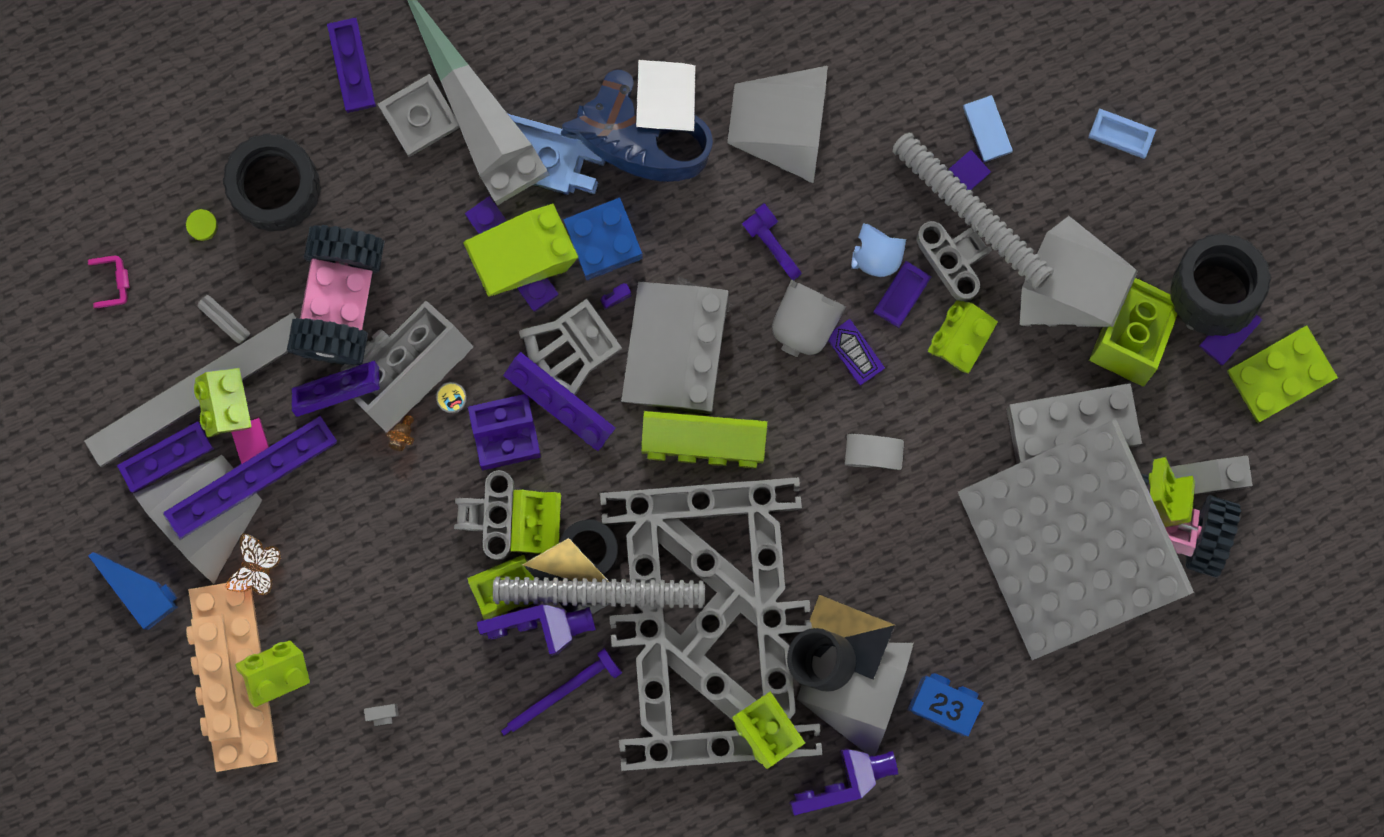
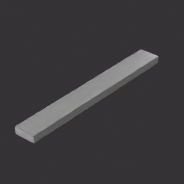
M294 313L284 317L84 440L100 467L105 466L199 408V400L196 399L194 394L195 378L203 373L240 368L243 381L287 354L292 319H296Z

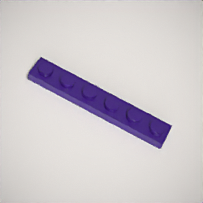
M321 416L164 511L163 516L178 539L182 540L334 446L337 440Z

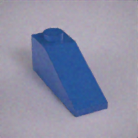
M92 552L88 555L143 629L149 630L178 608L173 602L177 597L167 584L161 586L160 583L101 554Z

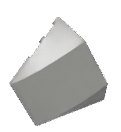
M828 66L736 83L734 86L727 143L755 157L766 160L787 172L789 171L800 176L808 182L814 183Z
M1068 216L1046 233L1037 253L1040 256V261L1044 260L1047 262V268L1052 267L1054 269L1052 277L1039 289H1034L1032 282L1027 283L1025 281L1022 286L1020 325L1113 327L1138 271Z
M222 455L133 493L148 516L182 554L213 584L262 499L257 493L182 540L178 539L163 516V512L233 470L234 468Z
M888 642L874 680L854 672L848 683L835 691H820L801 685L797 700L862 751L869 754V756H875L891 717L914 643ZM831 646L821 658L813 656V671L822 680L828 677L835 667L837 660L835 647Z

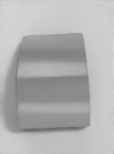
M847 434L845 465L901 470L904 441L873 435Z

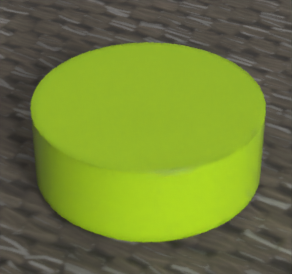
M199 209L193 211L188 216L186 228L193 238L205 241L211 239L216 234L218 223L211 212Z

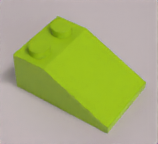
M554 204L523 213L463 243L488 297L566 272L578 258Z
M1135 278L1114 326L1102 328L1089 361L1144 387L1158 369L1177 317V313L1174 310L1175 307L1171 302V295Z

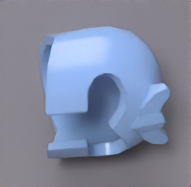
M863 223L859 234L862 247L855 246L851 262L852 268H860L863 272L877 277L893 274L902 263L907 239L890 238L871 225Z

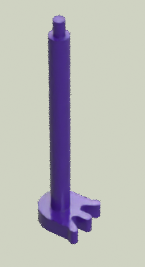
M603 648L597 652L600 658L598 661L507 723L508 726L502 729L501 732L505 736L510 731H516L606 668L613 678L621 675L622 671L608 651Z

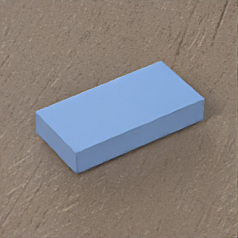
M992 95L963 105L983 163L1013 152Z
M1099 109L1088 138L1145 159L1156 130Z

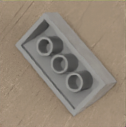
M427 301L390 336V342L384 348L381 347L379 349L380 352L371 360H375L379 366L380 389L352 398L386 433L398 424L473 348L472 344L459 330Z

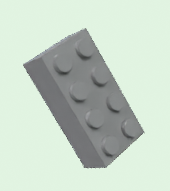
M1131 383L1010 404L1006 408L1017 464L1113 420H1117L1129 448L1142 444Z

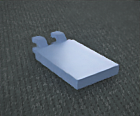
M508 114L530 141L549 173V176L533 185L569 195V192L574 193L575 188L595 194L598 186L596 178L582 175L580 171L584 160L604 166L605 160L594 154L581 140L562 136L561 131L563 129Z

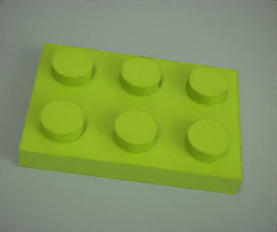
M1307 325L1227 370L1257 423L1338 378Z

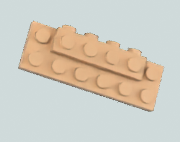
M250 579L246 580V589H244L242 583L241 590H235L238 581L233 585V589H228L230 588V582L188 589L193 619H191L192 626H188L186 631L189 645L195 644L196 656L191 657L193 674L199 675L201 687H196V699L199 706L204 705L205 717L200 718L202 735L208 736L209 741H211L216 772L278 762L269 701L257 707L250 703L244 678L235 666L236 663L243 661L247 656L261 653L251 585L247 586Z

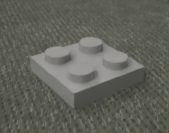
M430 74L378 103L379 108L408 157L460 128L456 117Z

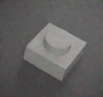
M397 704L364 709L365 721L373 720L374 726L392 724V717L399 716Z

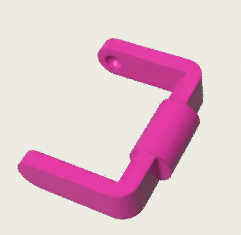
M119 256L88 260V265L116 262L117 289L120 292V299L93 303L94 308L122 305L128 300L127 289L130 288L128 271L124 269L123 260Z

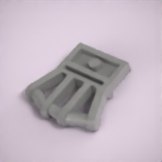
M587 299L554 322L519 331L520 339H524L528 358L574 395L577 394L592 370L622 350L620 344ZM560 330L563 333L562 336L539 351L536 340L537 335ZM569 342L575 353L550 369L544 359ZM580 359L585 364L571 385L557 377Z

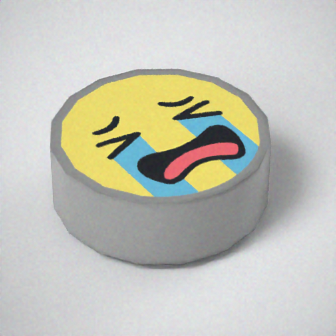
M449 382L443 384L438 389L436 401L443 411L456 413L461 411L466 405L467 395L461 385Z

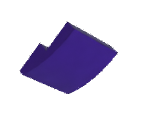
M527 394L468 407L482 471L541 458Z

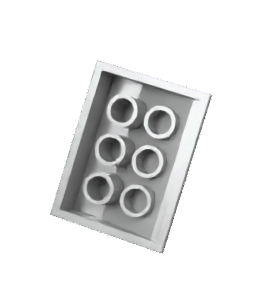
M638 282L621 402L712 414L728 302V290L700 286Z

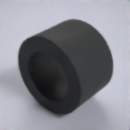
M581 520L569 526L563 533L560 543L568 538L572 541L578 533L583 531H594L604 538L607 546L606 555L602 562L595 567L603 575L609 573L618 558V544L613 532L605 524L595 520Z
M811 628L798 634L792 641L787 654V664L791 675L797 682L820 691L829 692L838 690L848 683L855 670L856 656L852 645L844 637L824 629ZM833 644L837 652L836 664L830 675L822 680L813 671V656L820 647Z

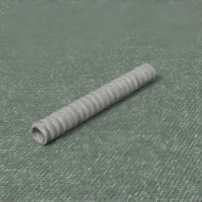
M907 133L900 137L894 144L892 152L895 155H899L901 161H906V166L908 168L912 167L914 174L919 173V179L926 180L925 184L928 187L932 186V191L934 193L938 192L939 198L945 199L947 206L952 205L951 209L954 212L958 211V216L965 218L967 225L972 224V230H978V235L981 238L985 237V242L987 244L991 243L993 250H999L998 255L1000 257L1005 256V261L1012 263L1011 267L1014 270L1018 269L1020 276H1026L1025 281L1027 283L1032 282V287L1039 289L1050 280L1054 269L1052 267L1047 268V262L1044 260L1040 261V256L1038 254L1034 255L1031 247L1026 248V242H1020V237L1013 235V230L1011 228L1007 229L1005 222H999L1000 217L998 215L993 216V211L986 209V204L984 202L980 203L978 196L973 197V191L966 190L967 186L964 183L960 184V179L953 177L952 171H946L947 167L944 164L940 165V160L933 158V153L927 152L925 145L920 146L921 142L918 139L914 140L912 133Z
M495 577L493 581V601H495V604H500V601H504L505 604L514 601L515 605H519V602H524V605H528L529 602H533L534 605H538L539 602H543V605H548V602L558 605V602H562L564 606H567L568 603H572L573 606H577V603H582V606H587V603H592V606H596L597 603H601L602 606H606V603H611V606L615 607L617 603L621 604V607H625L626 604H630L631 607H635V604H640V607H645V604H650V607L660 604V607L664 608V604H666L670 608H674V605H679V608H683L684 605H689V608H693V605L703 608V605H705V584H703V581H699V584H694L693 580H690L689 583H684V580H680L679 583H674V580H670V583H665V580H660V583H655V580L645 583V580L641 579L640 583L636 582L635 579H631V582H626V579H622L621 582H616V579H612V582H607V579L597 582V579L593 578L591 582L587 581V578H583L582 581H578L577 578H573V581H568V578H563V581H559L558 578H554L553 581H549V578H544V581H542L538 577H535L534 580H530L529 577H525L524 580H520L519 577H515V580H510V577H505V580Z

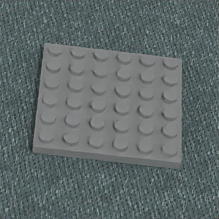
M1117 420L1110 421L958 491L1032 660L1194 593Z

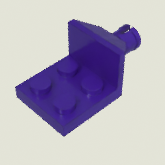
M542 604L477 622L479 634L487 635L488 639L493 640L508 636V629L517 627L518 631L523 632L538 628L537 622L541 621L549 654L552 656L559 654L573 641L572 636L596 630L590 607L579 611L566 612L564 609Z
M840 750L849 786L845 787L844 783L840 782L825 786V793L814 795V791L808 790L794 794L795 800L789 802L792 814L798 815L861 799L876 785V780L899 774L893 751L882 755L869 756L867 753L854 750Z

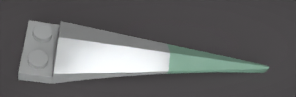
M407 0L477 171L497 206L549 176L547 169L530 141L417 0Z

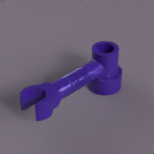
M763 203L755 209L756 213L745 220L742 225L752 238L758 234L791 280H795L802 272L786 251L782 249L783 247H781L769 230L778 223V220L766 204Z

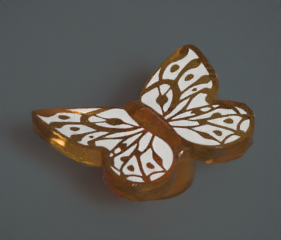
M244 533L240 538V550L244 562L241 563L242 567L229 578L225 587L231 592H247L252 588L258 595L264 596L269 594L272 589V579L269 572L270 569L275 568L279 564L281 553L274 546L263 549V545L258 539Z

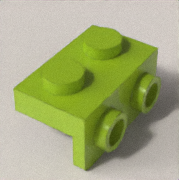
M957 300L949 308L947 317L940 330L933 336L928 352L943 358L960 371L969 374L998 321L973 303Z
M240 368L205 372L195 378L194 394L200 403V424L202 429L205 430L206 437H213L219 433L247 430L252 427Z
M1166 457L1154 459L1152 473H1149L1150 495L1164 526L1169 527L1191 522L1195 488L1193 476L1175 478Z
M513 490L510 551L542 554L559 544L561 493Z
M524 555L467 578L484 620L505 615L509 610L516 607H527L533 604V602H529L528 605H524V602H519V605H515L514 601H510L509 604H505L504 601H500V604H495V601H493V581L495 577H500L501 580H505V577H510V580H515V577H519L520 580L529 577L530 580H534L531 573L523 566L527 562Z
M291 641L277 643L272 648L259 654L249 655L243 661L235 664L237 671L244 678L249 701L254 707L310 683L303 652Z
M771 691L732 717L737 732L747 740L752 747L755 759L763 764L766 769L805 744Z

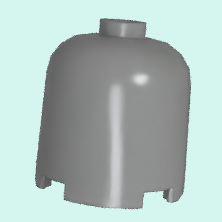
M791 280L774 317L772 333L783 344L781 350L795 357H798L800 352L807 355L817 354L825 347L846 306Z

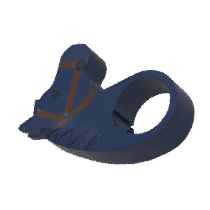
M623 70L609 72L604 78L597 97L584 106L579 105L577 118L562 125V136L581 140L587 148L606 162L635 176L654 181L673 182L697 176L707 164L713 143L709 127L702 119L695 115L694 131L636 127L637 117L634 114L633 102L630 99L633 79L628 72ZM682 131L692 135L699 142L702 154L691 161H677L668 157L662 150H659L656 143L666 133Z

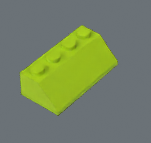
M644 411L641 452L642 454H648L647 459L665 461L666 456H678V462L696 463V458L708 459V464L726 466L727 461H738L739 467L757 468V463L763 464L768 421Z

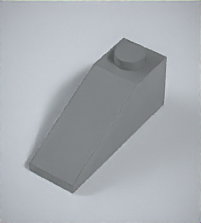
M1248 456L1170 467L1175 478L1193 476L1195 480L1194 495L1246 489L1253 486Z

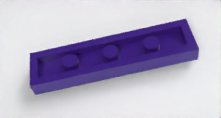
M490 196L465 213L478 234L507 221ZM548 278L517 287L533 312H536L559 296Z
M521 352L514 358L503 375L597 451L603 447L616 429Z

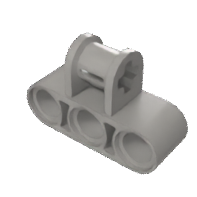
M935 221L924 223L916 237L918 247L951 295L956 300L971 301L980 289V281L970 266L992 252V248L990 246L987 247L977 231H973L972 228L951 239L940 223ZM932 230L938 234L939 241L935 244H929L924 240L923 233ZM944 255L952 256L955 259L956 266L952 269H946L941 265L940 258ZM961 280L969 281L973 286L972 293H961L957 288V283Z
M501 470L493 471L486 478L485 499H455V504L458 505V515L454 530L483 531V550L487 556L497 561L504 560L511 553L513 490H515L514 481L511 476ZM498 477L508 480V488L503 493H495L492 489V483ZM499 507L504 508L507 512L506 520L501 524L493 523L491 520L492 511ZM468 508H469V521H467ZM495 538H502L506 544L505 550L498 555L492 554L489 548L491 541Z

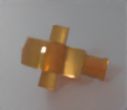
M404 416L402 423H397L394 430H389L386 433V436L390 437L389 447L394 451L401 452L406 444L412 445L414 442V438L409 437L411 432L410 426L414 421L411 416Z

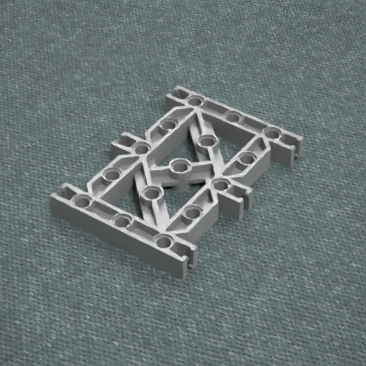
M799 477L600 493L601 505H606L607 500L626 501L627 509L626 515L608 518V513L602 514L603 524L636 523L626 535L630 582L631 579H635L636 582L641 583V579H644L645 583H650V580L660 583L659 543L717 592L681 635L664 621V612L660 604H655L654 607H650V604H645V607L635 604L643 613L609 616L611 629L616 628V622L636 623L635 630L637 636L617 641V636L611 635L612 647L646 645L636 657L641 725L653 735L646 738L619 740L620 752L625 751V745H644L646 761L627 764L626 758L621 759V771L756 760L752 747L745 738L739 735L737 730L673 735L668 666L730 719L756 701L755 698L704 656L740 613L757 626L762 696L771 691L789 719L795 714L793 676L787 664V654L790 645L778 635L801 633L812 628L810 620H805V626L786 625L785 610L801 607L804 608L805 612H810V601L776 602V599L785 590L780 522L772 517L769 512L801 510V496L795 497V503H777L774 490L776 488L793 486L794 492L799 491ZM756 490H767L770 493V501L765 505L757 504L753 499V494ZM705 494L709 498V506L703 510L696 509L692 505V499L695 495ZM639 498L646 500L649 505L647 512L641 515L635 514L631 510L632 502ZM748 514L753 582L680 520ZM762 550H771L775 554L774 564L764 566L759 562L758 554ZM707 554L712 556L715 565L711 570L702 571L699 569L697 559L701 555ZM642 559H648L654 566L652 573L647 576H641L636 572V565ZM770 610L776 611L781 618L780 624L774 628L766 626L763 621V615ZM709 615L717 617L720 623L718 630L712 633L706 632L702 628L703 618ZM647 620L656 622L658 632L654 637L649 638L642 635L640 629L643 622ZM772 672H780L785 676L786 682L781 689H773L769 685L768 677ZM711 677H720L724 681V690L720 694H712L707 690V681ZM656 681L662 685L663 694L658 699L648 698L645 693L648 683ZM820 724L794 726L798 732L814 730V736L820 735ZM718 738H724L729 743V751L724 756H717L712 752V743ZM656 743H662L668 749V755L662 761H656L650 755V749ZM816 743L815 749H796L784 758L822 755L821 743Z

